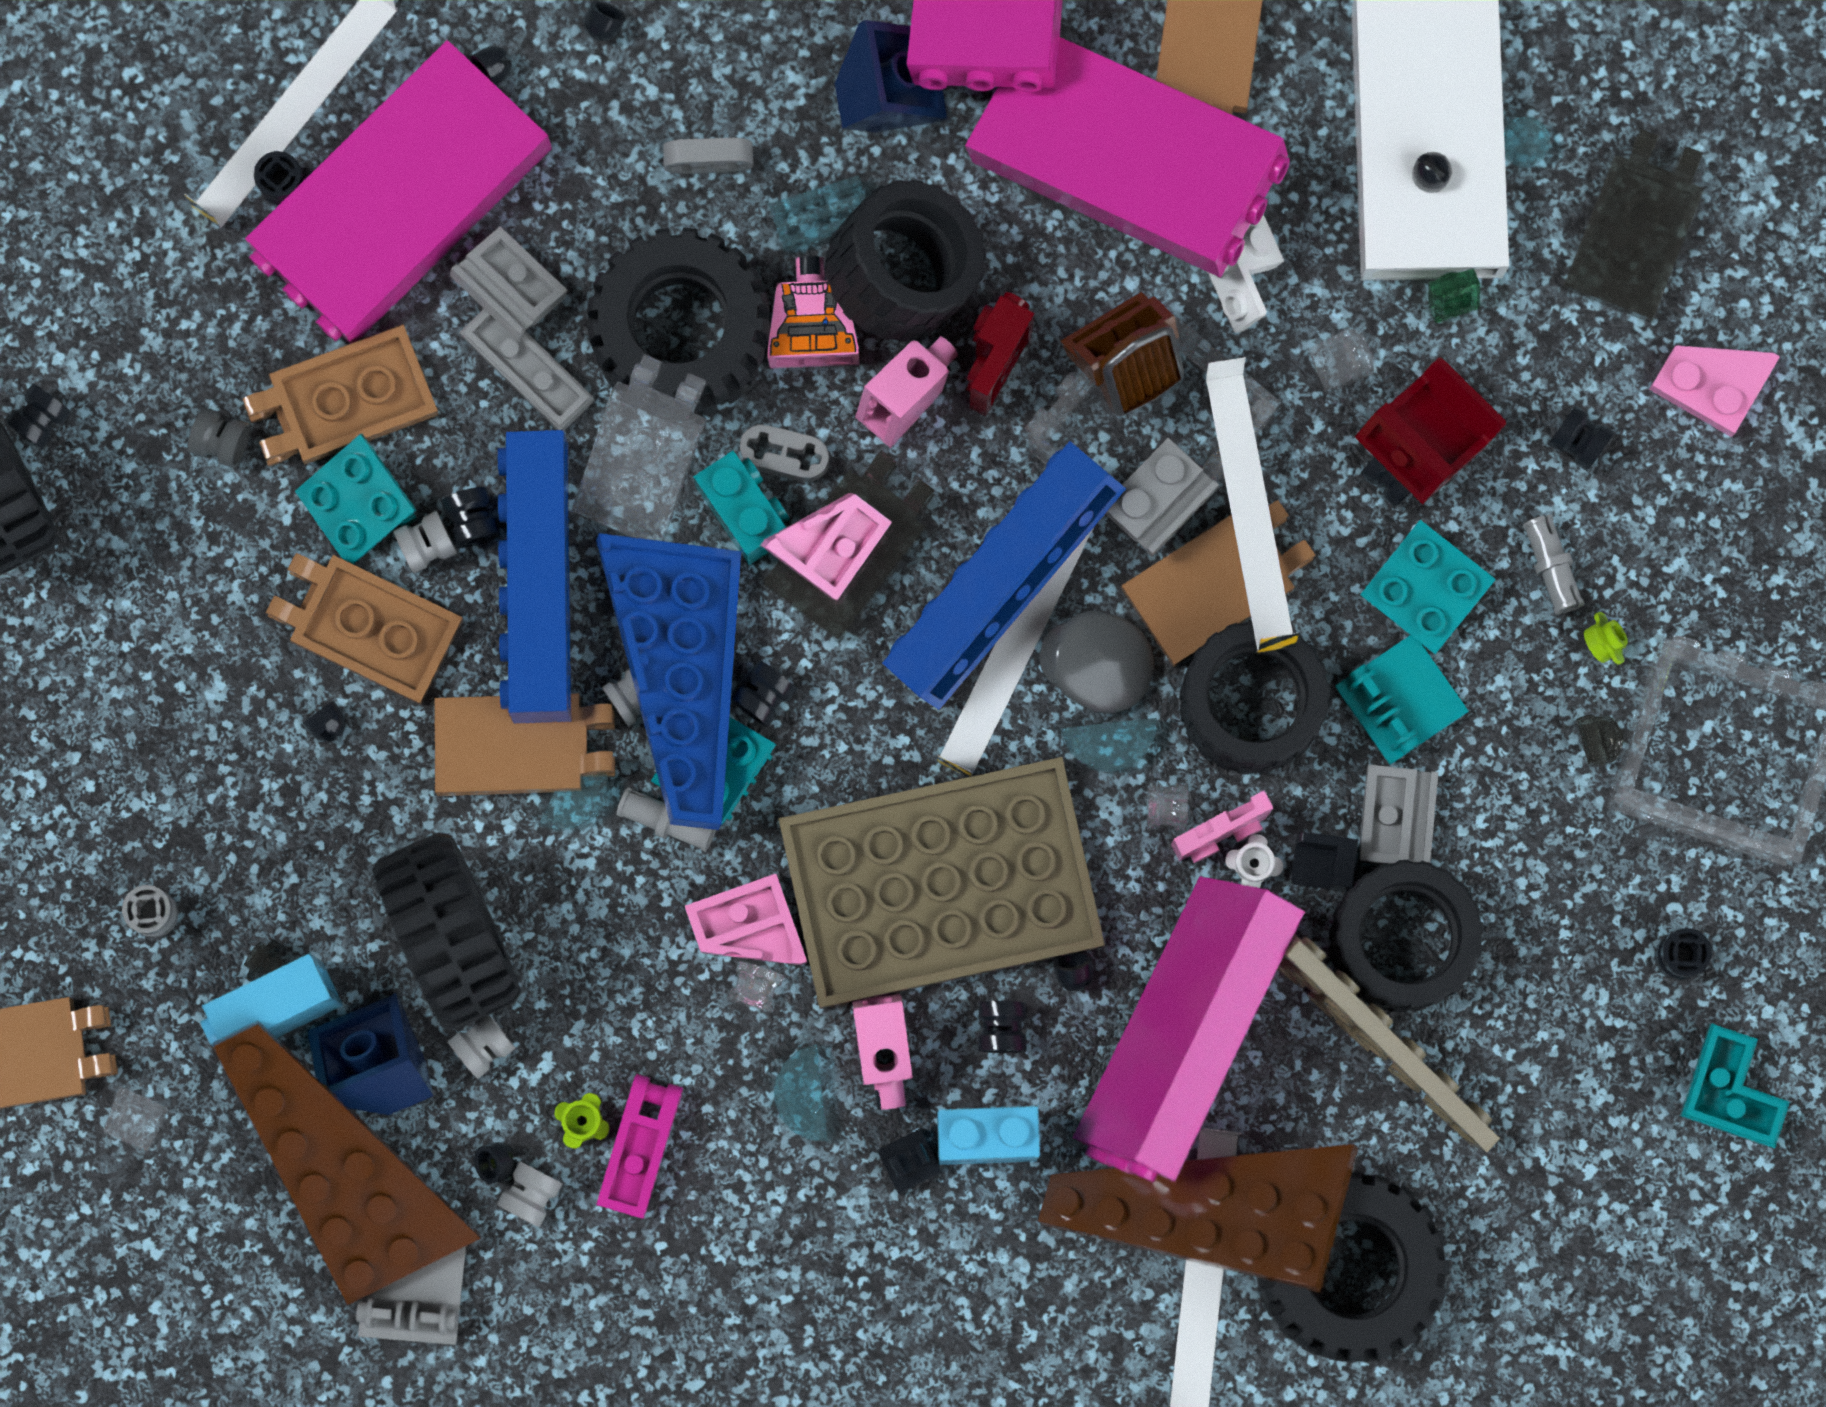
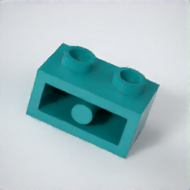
M733 450L693 476L696 489L737 549L741 551V555L747 564L751 565L769 553L760 546L764 539L786 528L784 524L790 521V518L775 496L769 500L766 499L758 487L763 482V478L748 457L740 461Z

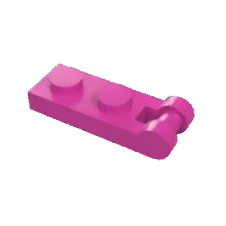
M636 1074L596 1205L645 1219L673 1121L680 1104L683 1087L671 1083L668 1084V1087L650 1083V1077ZM644 1101L661 1106L657 1120L640 1115Z

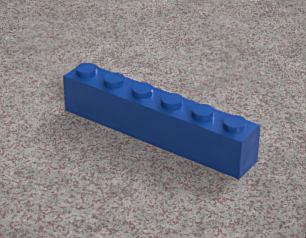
M564 430L506 432V447L498 448L499 476H506V494L498 495V515L500 523L507 522V540H499L498 544L500 569H507V586L499 587L500 615H508V633H500L499 636L500 661L508 662V680L500 681L501 709H508L514 724L572 722L568 442Z
M1069 441L1062 450L1057 451L1051 456L1047 462L1046 469L1034 484L1019 494L1015 501V506L1001 523L993 526L987 532L983 544L974 555L955 570L952 581L941 594L927 603L920 619L909 632L894 642L890 654L882 664L917 696L940 710L1126 488Z

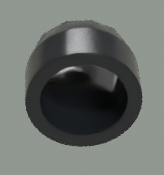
M595 0L591 2L586 12L584 25L592 38L597 41H608L618 34L626 17L615 6L604 1Z
M499 46L483 48L471 56L472 64L495 85L504 81L512 68L511 60H501L507 52Z
M1427 152L1421 155L1416 160L1412 170V178L1415 185L1428 193H1435L1445 188L1452 174L1449 160L1439 152ZM1430 161L1445 175L1440 179L1434 170L1424 164V162Z
M333 700L303 722V724L318 741L332 742L335 741L337 736L343 734L346 727V719L341 709Z
M1082 951L1063 955L1053 960L1055 977L1060 986L1066 990L1081 991L1092 981L1094 969L1091 955L1088 952Z
M492 1142L476 1150L474 1155L475 1169L485 1183L494 1184L507 1179L513 1174L517 1166V1159L513 1160L510 1152L513 1150L512 1147L504 1142Z

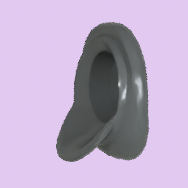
M1100 611L1079 613L1068 622L1053 628L1045 637L1039 655L1041 669L1049 681L1058 686L1062 693L1072 701L1100 713H1117L1136 705L1148 691L1154 673L1153 651L1146 636L1129 621Z

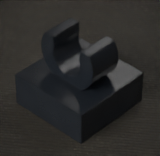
M921 1128L877 1150L898 1195L942 1174Z

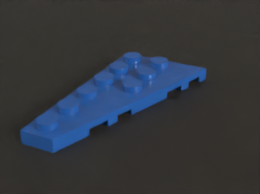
M599 533L596 541L670 825L719 830L722 825L741 551Z

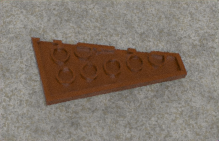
M259 1020L213 1042V1048L347 1305L481 1239L480 1233L470 1223H466L449 1206V1203L416 1175L412 1168L390 1146L338 1100V1096L312 1075L301 1064V1061Z
M1355 1144L1188 1160L1184 1161L1175 1181L1157 1175L1154 1182H1150L1135 1174L1130 1175L1117 1168L1051 1174L1038 1222L1043 1226L1320 1292L1358 1147Z

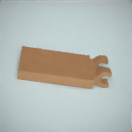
M1167 0L1156 81L1231 115L1233 112L1246 114L1262 0Z
M404 325L270 373L269 376L273 388L242 398L251 423L264 420L276 412L284 432L259 442L268 466L281 463L296 453L300 454L303 464L306 465L339 453L359 434H363L367 441H371L438 416V410Z
M1279 500L1269 505L1274 530L1285 523L1289 515ZM1232 514L1121 585L1122 591L1173 667L1194 655L1198 648L1206 643L1207 638L1215 632L1219 633L1228 625L1234 623L1241 624L1251 618ZM1305 539L1290 548L1283 555L1277 549L1285 595L1295 588L1288 576L1314 560L1315 554Z
M295 553L287 569L290 571L289 574L312 585L300 608L274 595L266 611L268 617L295 628L290 638L291 643L421 705L463 622V617L335 555H332L327 567L303 555Z
M579 693L571 694L572 722L514 724L508 709H501L500 696L435 698L436 795L461 796L582 792V777H615V757H613V751H597L587 754V730L615 729V711L612 709V704H594L581 707V697Z
M66 997L1 1008L0 1109L86 1095L85 1080L117 1075L116 1055L106 1053L86 1057L82 1031L111 1027L109 1007L97 1005L75 1010L73 998Z

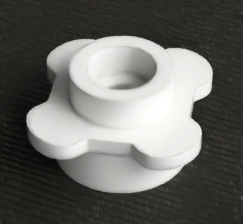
M1252 835L1248 839V844L1239 850H1231L1226 855V866L1236 871L1241 878L1242 885L1260 888L1261 882L1270 876H1279L1283 870L1282 860L1274 857L1272 850L1267 846V839L1262 835ZM1257 859L1259 866L1256 868L1251 867L1250 860Z

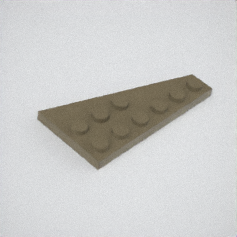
M1294 934L1277 971L1298 987L1304 988L1306 986L1311 990L1307 994L1310 1001L1367 1052L1371 1050L1384 1061L1389 1058L1393 1063L1389 1066L1388 1071L1395 1078L1406 1084L1416 1093L1422 1090L1426 1094L1422 1098L1426 1106L1468 1144L1488 1152L1500 1139L1488 1127L1492 1122V1118L1476 1103L1470 1101L1466 1105L1455 1094L1460 1087L1451 1077L1439 1068L1433 1072L1422 1061L1427 1056L1426 1053L1407 1036L1400 1040L1389 1029L1393 1021L1383 1010L1373 1003L1368 1006L1356 996L1360 988L1354 981L1340 970L1334 973L1322 963L1327 956L1314 942L1307 937L1301 940Z

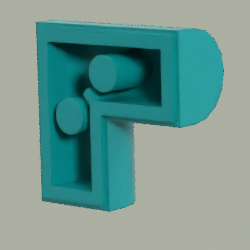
M1712 1023L1709 1024L1680 1117L1775 1149L1790 1102L1743 1086L1758 1039Z

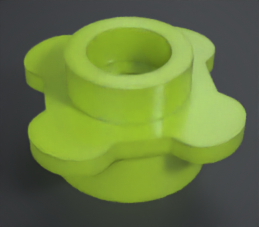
M1598 612L1594 614L1596 624L1584 631L1586 644L1598 661L1605 663L1612 659L1616 664L1620 665L1624 662L1622 653L1628 643L1627 636L1617 621H1608L1605 614Z
M586 1093L581 1100L570 1104L561 1102L555 1108V1118L561 1121L565 1132L563 1142L569 1148L577 1149L584 1141L592 1138L602 1140L609 1134L610 1126L601 1116L599 1110L601 1100L597 1095ZM580 1116H584L587 1119L586 1124L583 1126L577 1122Z

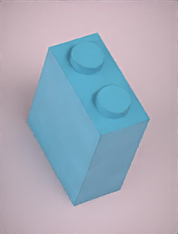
M309 953L202 1005L207 1018L200 1022L208 1041L213 1047V1042L257 1020L278 1038L343 1006V1003L324 963Z
M1038 1106L938 1110L939 1165L1035 1162L1040 1157Z

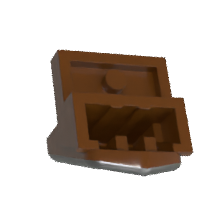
M1142 291L1060 341L1067 356L1096 387H1100L1109 408L1117 416H1124L1156 400L1184 377V369L1176 339L1179 338L1176 319L1155 296L1149 299Z

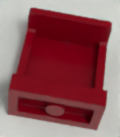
M1438 357L1414 383L1390 404L1385 403L1356 434L1355 438L1423 505L1489 445L1506 426V420L1443 358Z

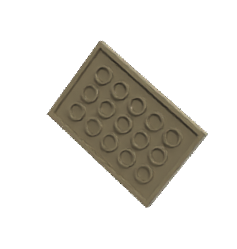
M1062 757L778 818L819 1009L1105 946Z

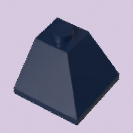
M864 20L858 24L834 83L842 129L876 133L936 123L948 119L943 90H930L920 85H914L907 67L911 26Z
M396 993L307 1031L316 1078L338 1096V1100L347 1108L390 1115L433 1097L427 1063L401 1000Z

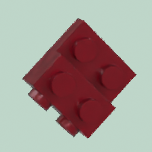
M1005 292L1003 296H1000L994 308L986 304L973 328L976 331L972 340L977 343L976 361L967 376L969 383L966 391L970 392L969 408L985 417L1032 337L1035 313L1029 311L1030 305L1025 300L1010 292Z

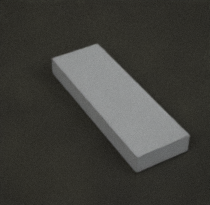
M485 309L478 313L459 332L460 336L557 430H565L595 401L594 397L526 331L519 340H516Z

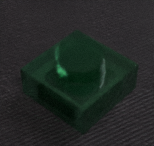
M1474 268L1460 273L1450 272L1428 283V309L1435 324L1480 309V281Z

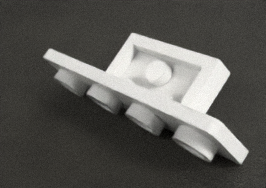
M1264 214L1257 225L1250 224L1242 238L1245 241V245L1237 263L1234 266L1228 265L1221 278L1207 272L1220 298L1223 310L1236 333L1245 331L1267 313L1251 275L1274 269L1284 262Z

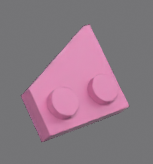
M1675 346L1649 390L1732 437L1738 430L1780 356L1768 352Z
M848 493L764 539L760 546L829 598L838 600L892 522L856 494Z
M1265 791L1250 798L1252 801L1231 811H1224L1205 823L1174 838L1171 846L1178 860L1182 861L1191 857L1193 863L1200 862L1220 851L1216 843L1234 835L1237 842H1240L1262 831L1263 828L1260 822L1265 820L1273 809Z
M777 874L685 905L701 953L794 965L808 963Z

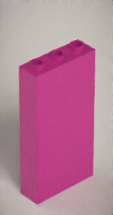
M913 0L907 67L914 85H920L930 90H941L947 86H967L976 91H989L994 87H1014L1023 92H1036L1041 88H1055L1063 0Z
M1059 37L1055 88H1041L1036 92H1023L1014 87H998L965 144L974 164L1220 278L1228 265L1234 266L1239 260L1245 245V241L1242 238L1250 224L1257 225L1261 220L1267 206V199L1265 197L1273 183L1278 185L1283 180L1290 164L1284 138Z
M446 40L245 238L253 251L248 258L268 278L275 272L287 284L282 291L300 309L309 305L320 315L315 322L333 341L336 342L342 336L349 344L355 343L552 149L549 136L455 46Z
M1199 876L1072 1137L1088 1146L1085 1152L1086 1156L1108 1167L1113 1166L1130 1175L1135 1174L1150 1182H1154L1157 1175L1173 1181L1176 1180L1305 911L1266 889Z

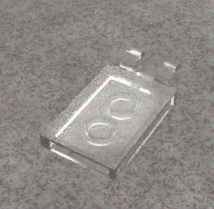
M644 354L640 364L636 363L633 369L629 386L617 382L612 388L572 512L633 538L664 541L707 420L702 416L694 414L706 380L688 373L685 382L680 383L676 396L673 398L652 389L662 361Z

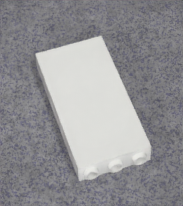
M1354 0L1352 4L1361 280L1503 278L1509 267L1499 0ZM1427 152H1439L1445 155L1452 167V174L1445 188L1435 193L1422 191L1415 185L1412 178V170L1416 160ZM1430 161L1424 162V164L1434 170L1440 179L1445 175Z

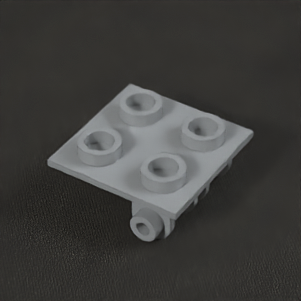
M466 1246L363 1297L362 1301L358 1302L356 1321L359 1322L358 1337L456 1345Z

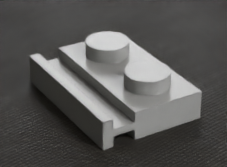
M501 226L469 252L460 264L454 265L450 273V277L516 340H519L528 328L536 325L566 298L568 291Z
M1167 438L1122 484L1126 490L1106 512V515L1135 542H1138L1147 550V553L1152 557L1218 490L1219 484L1215 480L1212 481L1203 472L1201 467L1173 441Z
M1378 765L1367 766L1358 854L1359 863L1383 865L1409 859L1412 862L1425 861L1430 863L1439 772H1424L1415 769Z

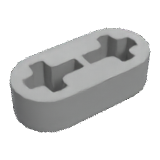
M706 138L669 141L663 145L664 170L676 174L746 171L754 166L753 142L744 138Z
M756 425L744 432L740 440L742 459L744 460L748 457L759 472L800 482H814L823 477L829 467V453L826 446L821 440L813 436L768 425ZM760 437H767L769 446L773 449L782 450L781 455L767 452L763 455V459H756L754 450L748 446L750 443H758ZM806 448H812L815 451V458L821 460L820 464H811L809 471H804L801 469L798 459L787 457L788 452L804 455Z

